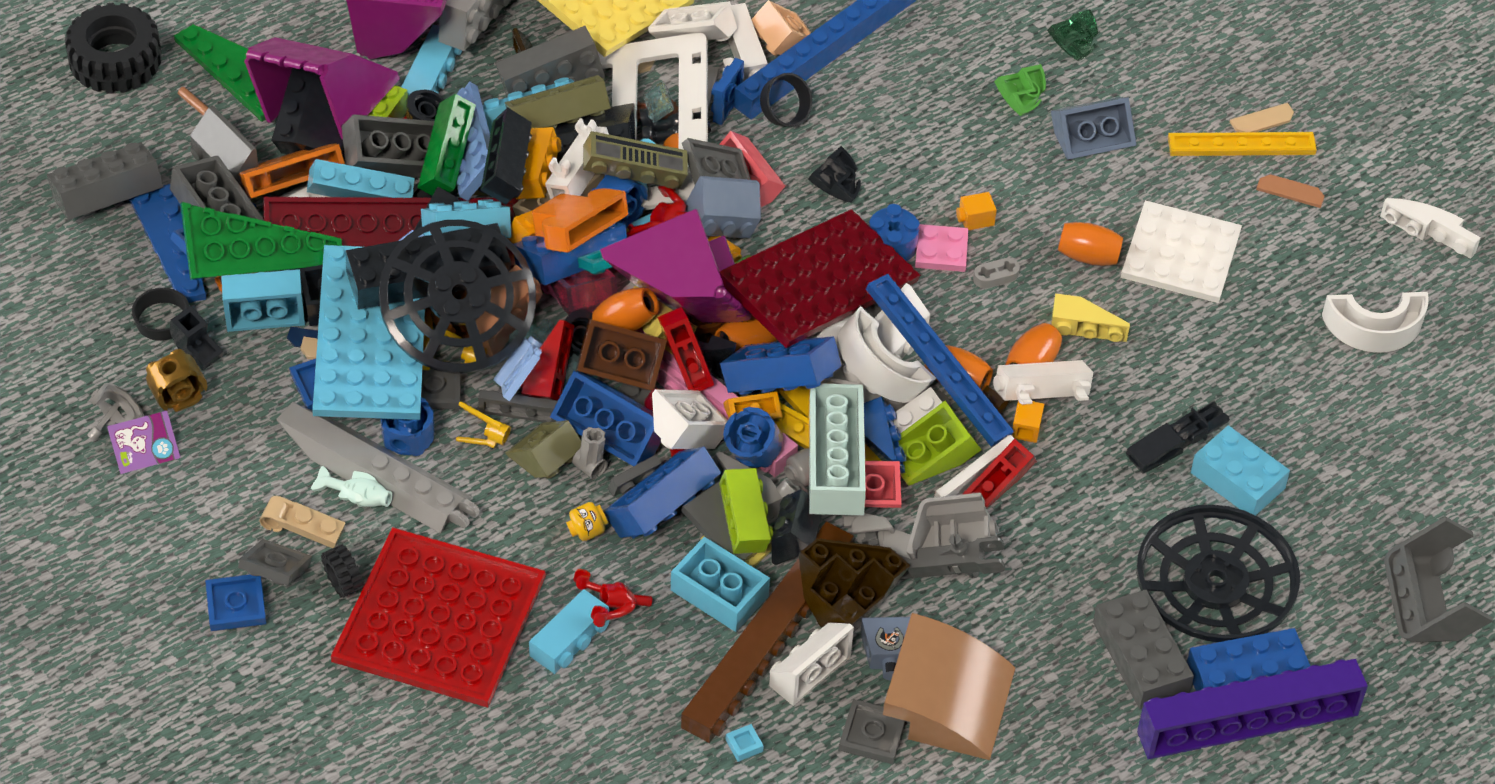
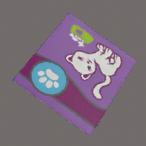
M167 411L107 426L120 474L180 458Z

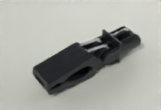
M1215 401L1198 410L1192 407L1191 412L1178 419L1177 422L1173 424L1165 423L1130 446L1126 451V456L1144 474L1182 454L1183 449L1191 443L1195 444L1202 439L1206 441L1207 434L1229 422V416L1223 413V410L1217 406Z

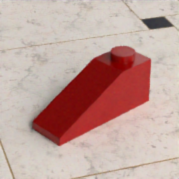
M682 307L657 317L687 389L702 391L714 386L689 319Z
M565 320L558 321L540 347L542 353L540 354L539 361L521 385L523 395L555 401L559 400L563 390L574 331L573 324Z
M1014 438L963 494L981 493L987 509L1018 482L1037 461L1034 455Z

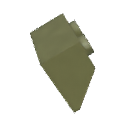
M569 420L542 422L505 453L533 477L549 479L560 471V466L573 460L575 453L581 447V440Z

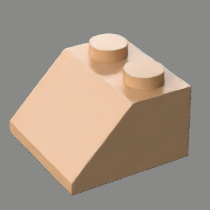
M769 0L751 19L756 28L757 36L765 40L767 43L766 48L775 56L783 54L811 34V31L797 13Z

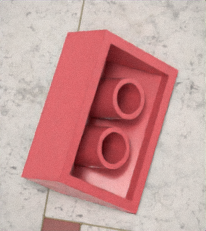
M730 131L721 141L720 145L742 150L751 180H757L760 183V207L770 204L785 188V185L748 137Z
M865 461V507L901 508L900 461Z

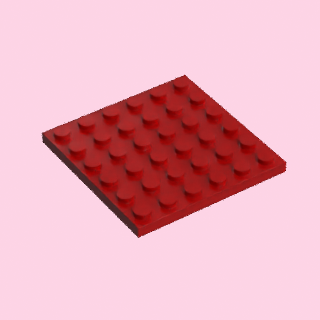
M392 527L331 654V662L488 708L545 580L546 572Z

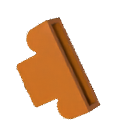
M328 144L310 151L300 150L259 163L258 167L240 172L248 198H254L308 181L309 169L315 159L345 164L339 144Z
M606 188L590 191L588 197L559 194L532 210L535 235L544 237L545 248L567 253L628 215L625 191Z

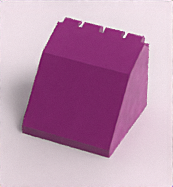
M346 0L357 53L361 56H366L370 60L404 52L442 15L447 0Z
M277 37L249 47L246 53L247 58L244 60L268 123H272L279 115L292 68L301 69L304 66V70L321 75L319 78L342 140V125L353 114L367 116L400 80L397 71L358 55Z
M697 209L600 249L603 259L639 288L650 289L657 298L677 309L682 307L687 315L700 322H743L750 320L752 314L723 287L724 284L719 271L735 264L726 237L723 235L708 241Z

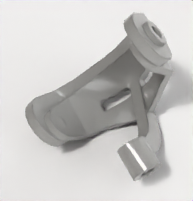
M104 383L91 394L92 397L89 401L93 405L96 404L105 416L87 435L93 441H96L102 434L101 429L108 420L118 424L144 417L142 409L125 390L115 384ZM109 398L115 401L114 405L105 402V399ZM119 406H121L127 414L125 417H123L121 413L118 411Z

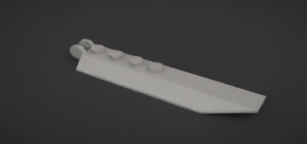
M292 402L277 418L278 423L312 461L324 466L345 480L352 479L354 471L370 474L386 490L392 492L391 506L439 533L443 531L446 522L449 521L462 528H466L470 524L468 517L459 510L472 517L479 514L480 510L474 502L470 501L472 498L470 495L328 417L313 416L312 410L295 402Z

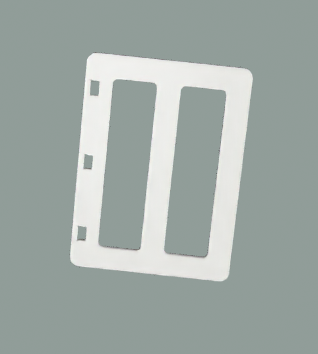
M697 32L628 43L606 57L598 52L602 68H613L612 107L634 103L635 140H637L638 65L643 62L678 57V149H683L682 142L687 138L708 142V55L705 34ZM701 56V63L693 64V58ZM701 111V119H693V113ZM689 165L688 176L681 187L675 191L684 202L687 201L695 186ZM658 186L648 187L647 200L643 199L641 206L644 207V210L654 209L661 202H674L669 197H664L659 191Z

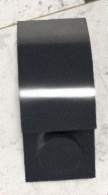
M189 306L171 319L170 333L177 348L184 350L186 354H190L202 370H205L223 357L224 351L207 334L208 323L192 306Z

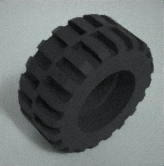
M107 3L106 6H94L90 11L88 9L83 11L81 17L77 16L66 32L65 45L69 67L73 76L87 88L91 86L92 90L97 92L103 90L107 94H114V91L124 93L130 88L135 90L141 86V83L146 84L152 78L151 75L154 76L162 61L157 25L150 15L144 11L142 12L140 8L135 6L129 7L125 3H120V5ZM112 44L129 45L127 48L116 52L99 51V49Z

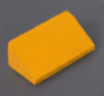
M778 392L730 398L723 402L728 418L735 412L738 414L744 411L743 409L747 407L760 408L767 412L772 419L783 417Z

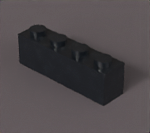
M508 107L493 120L481 186L482 191L505 205L513 198H517L523 190L522 180L526 172L525 162L529 155L528 143L532 137L530 133L532 122Z

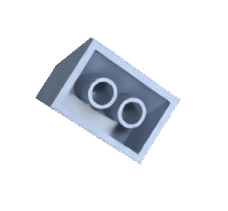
M1116 97L1051 111L1054 133L1067 159L1136 146L1129 97Z
M700 176L685 202L687 205L685 212L694 209L698 210L706 236L724 235L725 237L750 238L761 220L760 183L757 180Z

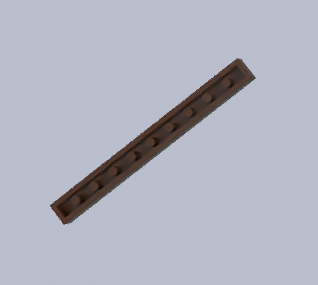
M827 521L816 536V539L854 542V535ZM799 558L681 713L682 729L708 743L712 741L715 735L719 737L723 733L727 724L726 721L730 715L734 717L738 713L744 696L749 697L754 691L758 677L766 675L773 657L781 655L785 647L784 642L788 637L793 638L802 618L807 619L812 611L803 596Z

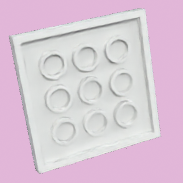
M1145 200L1121 272V278L1219 303L1242 225Z

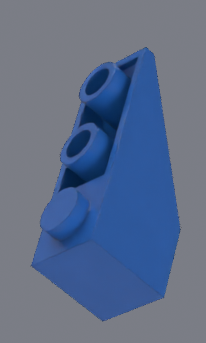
M882 396L865 402V440L887 461H900V473H905L903 462L906 461V456L898 443L901 440V435L898 427L894 425L893 420L896 419V413L891 404L887 405Z

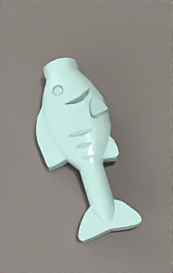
M321 466L318 477L311 487L312 491H321L327 487L339 490L341 492L338 496L341 500H350L352 503L357 504L358 507H388L392 501L391 491L386 490L370 474L359 471L353 472L352 479L343 481L331 477L328 470Z

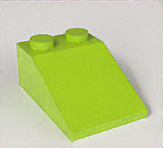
M946 401L939 404L900 433L901 440L898 443L906 456V461L903 462L905 473H900L907 485L910 486L961 466L982 450Z

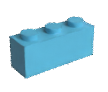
M583 589L529 641L530 657L554 674L561 667L566 668L571 663L573 656L579 650H585L590 644L591 638L598 632L602 633L609 625V620L605 622L603 627L594 625L591 618L593 607L602 606L609 612V606Z

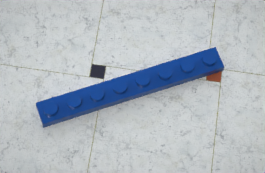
M889 274L870 282L866 287L867 292L988 444L993 447L1008 435H1012L1013 429Z

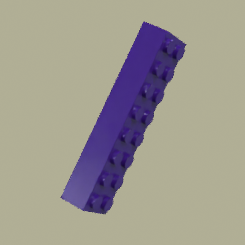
M1341 659L1327 665H1312L1297 671L1287 670L1278 675L1259 676L1254 680L1244 682L1234 681L1220 687H1206L1200 691L1190 693L1180 692L1171 697H1156L1144 702L1137 733L1149 760L1358 716L1368 685L1356 659Z

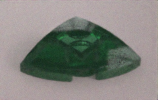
M1090 9L1073 14L1069 20L1053 24L1047 30L1061 49L1077 61L1086 58L1096 46L1095 43L1091 46L1093 38L1098 34V28Z

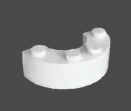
M1428 292L1402 293L1398 308L1386 313H1375L1362 308L1355 301L1352 294L1327 295L1322 317L1332 334L1351 347L1377 353L1395 351L1410 344L1419 334L1428 307Z
M860 306L838 333V347L846 363L847 371L851 375L856 376L872 394H879L896 402H910L923 393L934 382L936 377L918 360L906 362L892 355L882 345L878 337L877 328L879 323Z

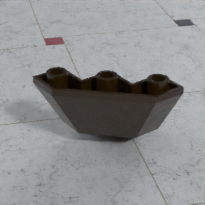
M818 538L805 547L798 555L803 596L819 626L823 628L827 623L851 624L854 627L853 633L861 626L862 618L870 617L910 567V564L890 547Z

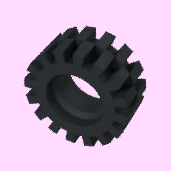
M338 545L322 553L321 561L324 565V571L327 573V578L331 581L332 587L335 588L336 593L341 598L363 589L364 584L362 575L359 573V567L356 566L354 557L351 556V552L347 550L345 545Z

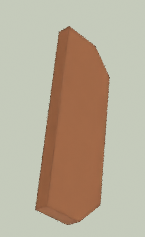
M1271 174L1261 177L1256 188L1258 191L1321 208L1324 200L1323 193L1317 187Z

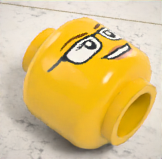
M588 502L572 509L569 512L570 521L566 522L572 537L578 535L582 541H588L605 532V525L608 524L600 504L595 506L593 502Z

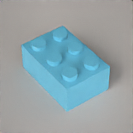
M493 199L478 200V205L477 203H469V201L454 202V206L445 205L444 203H430L429 208L421 209L422 226L442 220H467L483 225L498 223L501 234L506 238H511L510 207L501 205L500 201H493ZM447 226L440 229L444 233L469 227ZM429 231V232L424 233L423 235H424V236H427V235H431V233H430V231Z
M300 269L221 276L227 332L305 325Z
M1228 425L1195 454L1191 473L1237 508L1256 516L1286 488L1290 470Z
M703 537L671 571L672 592L735 632L769 597L770 577L706 537Z

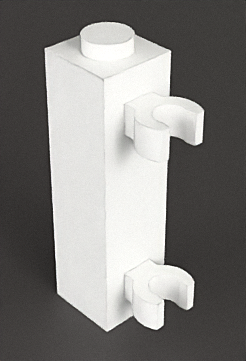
M745 3L731 5L737 29L732 33L728 42L734 58L744 61L743 81H745L768 63ZM734 58L723 59L724 66H730Z
M580 118L575 129L579 134L559 164L554 157L549 163V169L552 174L545 185L550 199L559 194L581 196L595 175L593 172L583 170V144L591 131L609 134L607 127H598L594 120H590L588 125L584 124L583 119Z
M1083 360L998 365L993 385L994 389L1005 401L1018 400L1022 405L1032 404L1033 401L1031 399L1075 396L1076 400L1083 401L1089 400L1087 395L1090 393L1093 371Z

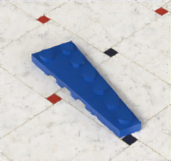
M170 184L130 198L129 201L173 289L182 293L188 303L206 300L202 279L190 280L187 255L170 239L174 230L183 228L181 205L170 190Z

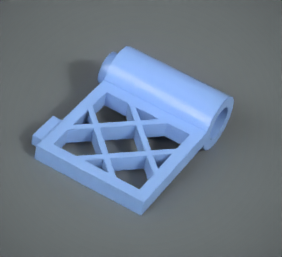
M533 336L523 339L493 379L501 386L503 397L508 401L512 399L540 359V354L542 353L540 347L543 343Z

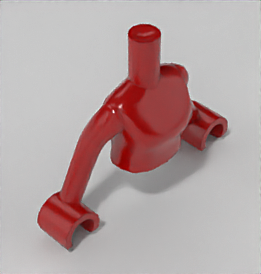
M658 186L661 194L664 197H669L674 203H659L652 211L650 222L635 227L633 224H629L627 226L629 231L626 232L627 238L687 213L685 212L687 205L675 192L676 188Z
M577 569L575 571L573 580L576 582L578 589H591L599 592L600 601L609 606V608H617L608 612L605 607L594 606L591 618L597 627H603L606 621L631 613L636 606L650 607L652 605V596L633 594L622 582L618 581L613 584L599 585L589 581L591 574L587 570Z

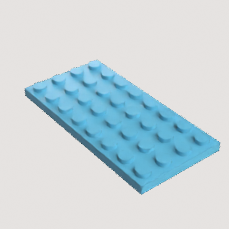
M324 245L313 416L420 420L423 365L409 357L389 335L382 320L379 306L359 310L357 308L346 272V250L361 247ZM405 301L389 304L390 310L405 305ZM425 309L417 311L418 315L425 322ZM406 315L394 320L404 338L423 353L424 334L416 327L410 316Z

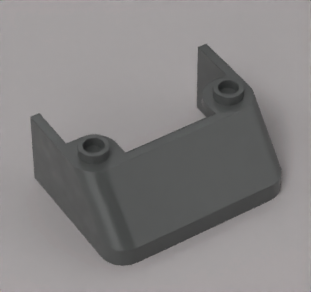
M1446 516L1394 546L1385 556L1384 564L1398 632L1402 638L1410 642L1459 641L1493 622L1490 615L1466 602L1447 611L1440 575L1446 573L1453 565V548L1474 535L1471 530Z

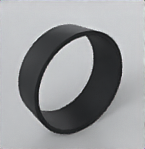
M780 74L764 85L760 95L761 109L765 117L775 125H800L808 118L812 109L810 88L796 74ZM776 80H784L790 83L795 88L799 97L798 112L787 123L780 121L770 107L769 93Z
M155 288L144 292L135 300L132 306V316L139 332L152 340L164 341L172 339L170 328H147L139 323V318L145 309L158 303H171L184 311L189 307L186 297L179 291L171 288Z

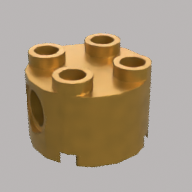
M176 349L170 355L151 362L146 367L147 385L164 411H168V408H173L175 412L195 405L202 399L201 392L203 389L206 392L208 388L207 381L196 361L182 349Z

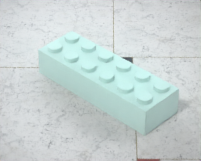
M821 384L810 389L809 514L864 515L866 487L863 385Z

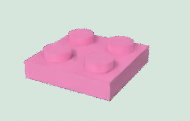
M920 224L915 268L965 272L968 228Z

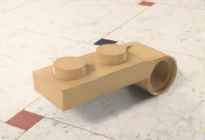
M272 496L259 520L260 524L267 530L273 529L274 532H280L284 528L331 548L335 547L345 526L343 521L280 496Z

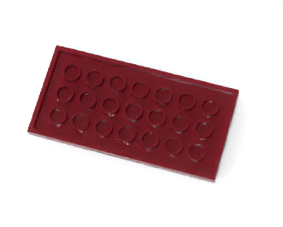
M852 209L719 271L724 284L723 287L785 348L853 315L860 306L865 309L875 304V300L866 290L870 282L889 274L901 289L906 283L910 286L913 285L921 276L893 247L885 244L878 233Z

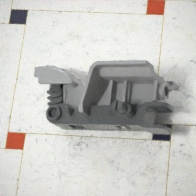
M981 493L933 497L923 500L919 505L911 534L895 530L885 517L864 513V515L844 516L845 529L848 528V533L857 534L858 543L890 547L910 564L909 569L901 579L961 573L967 574L970 578H973V576L977 578L979 572L987 574L1005 571V564L1002 559H985L984 557L986 552L1000 551L1005 549L1002 538L993 537L997 536L999 528L996 520L991 519Z

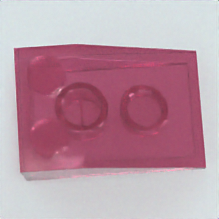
M605 269V272L601 274H591L589 271L584 270L550 283L562 309L568 315L578 309L593 312L605 299L618 293L616 276L608 269Z

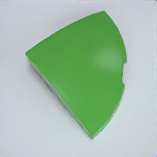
M1041 64L1022 68L1018 73L1001 76L994 81L1005 101L1020 116L1030 113L1040 104L1042 100H1038V98L1046 89V79Z

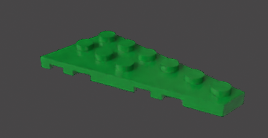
M194 24L174 35L175 42L261 122L266 120L244 62L249 49Z
M185 202L180 203L190 280L235 274L298 270L300 268L323 265L324 245L342 246L341 238L294 229V227L276 225L271 222L233 213L215 211V209L202 208Z

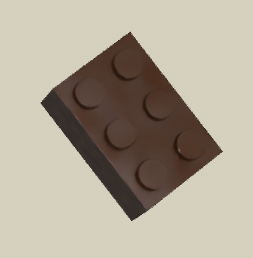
M589 319L576 370L652 391L656 384L667 340Z

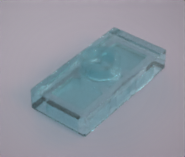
M663 81L643 94L649 117L654 123L674 110L668 88Z

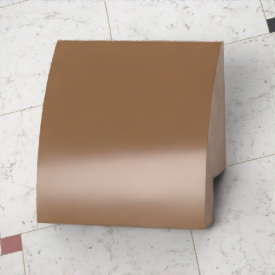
M912 613L884 702L883 715L910 722L908 740L990 760L1015 667L994 649L973 636L948 624Z

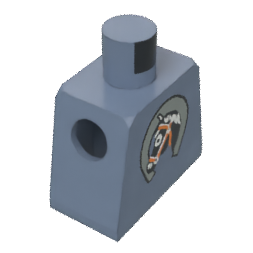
M910 617L862 618L860 635L870 669H882L883 678L886 680L892 679Z

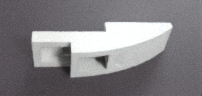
M1387 198L1384 201L1380 217L1384 218L1388 223L1405 230L1409 235L1416 236L1421 240L1429 235L1437 242H1442L1457 253L1463 254L1470 259L1476 253L1481 237L1462 227L1464 219L1440 208L1416 201Z

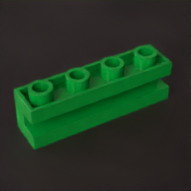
M454 94L439 103L417 188L432 196L437 187L447 192L455 190L476 104L458 94Z

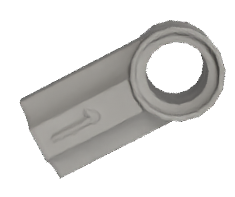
M588 427L583 431L581 447L575 453L572 463L592 480H596L598 478L597 475L601 476L608 466V462L603 458L605 432L600 428Z

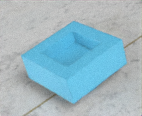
M752 724L726 734V742L738 762L763 752L764 746Z

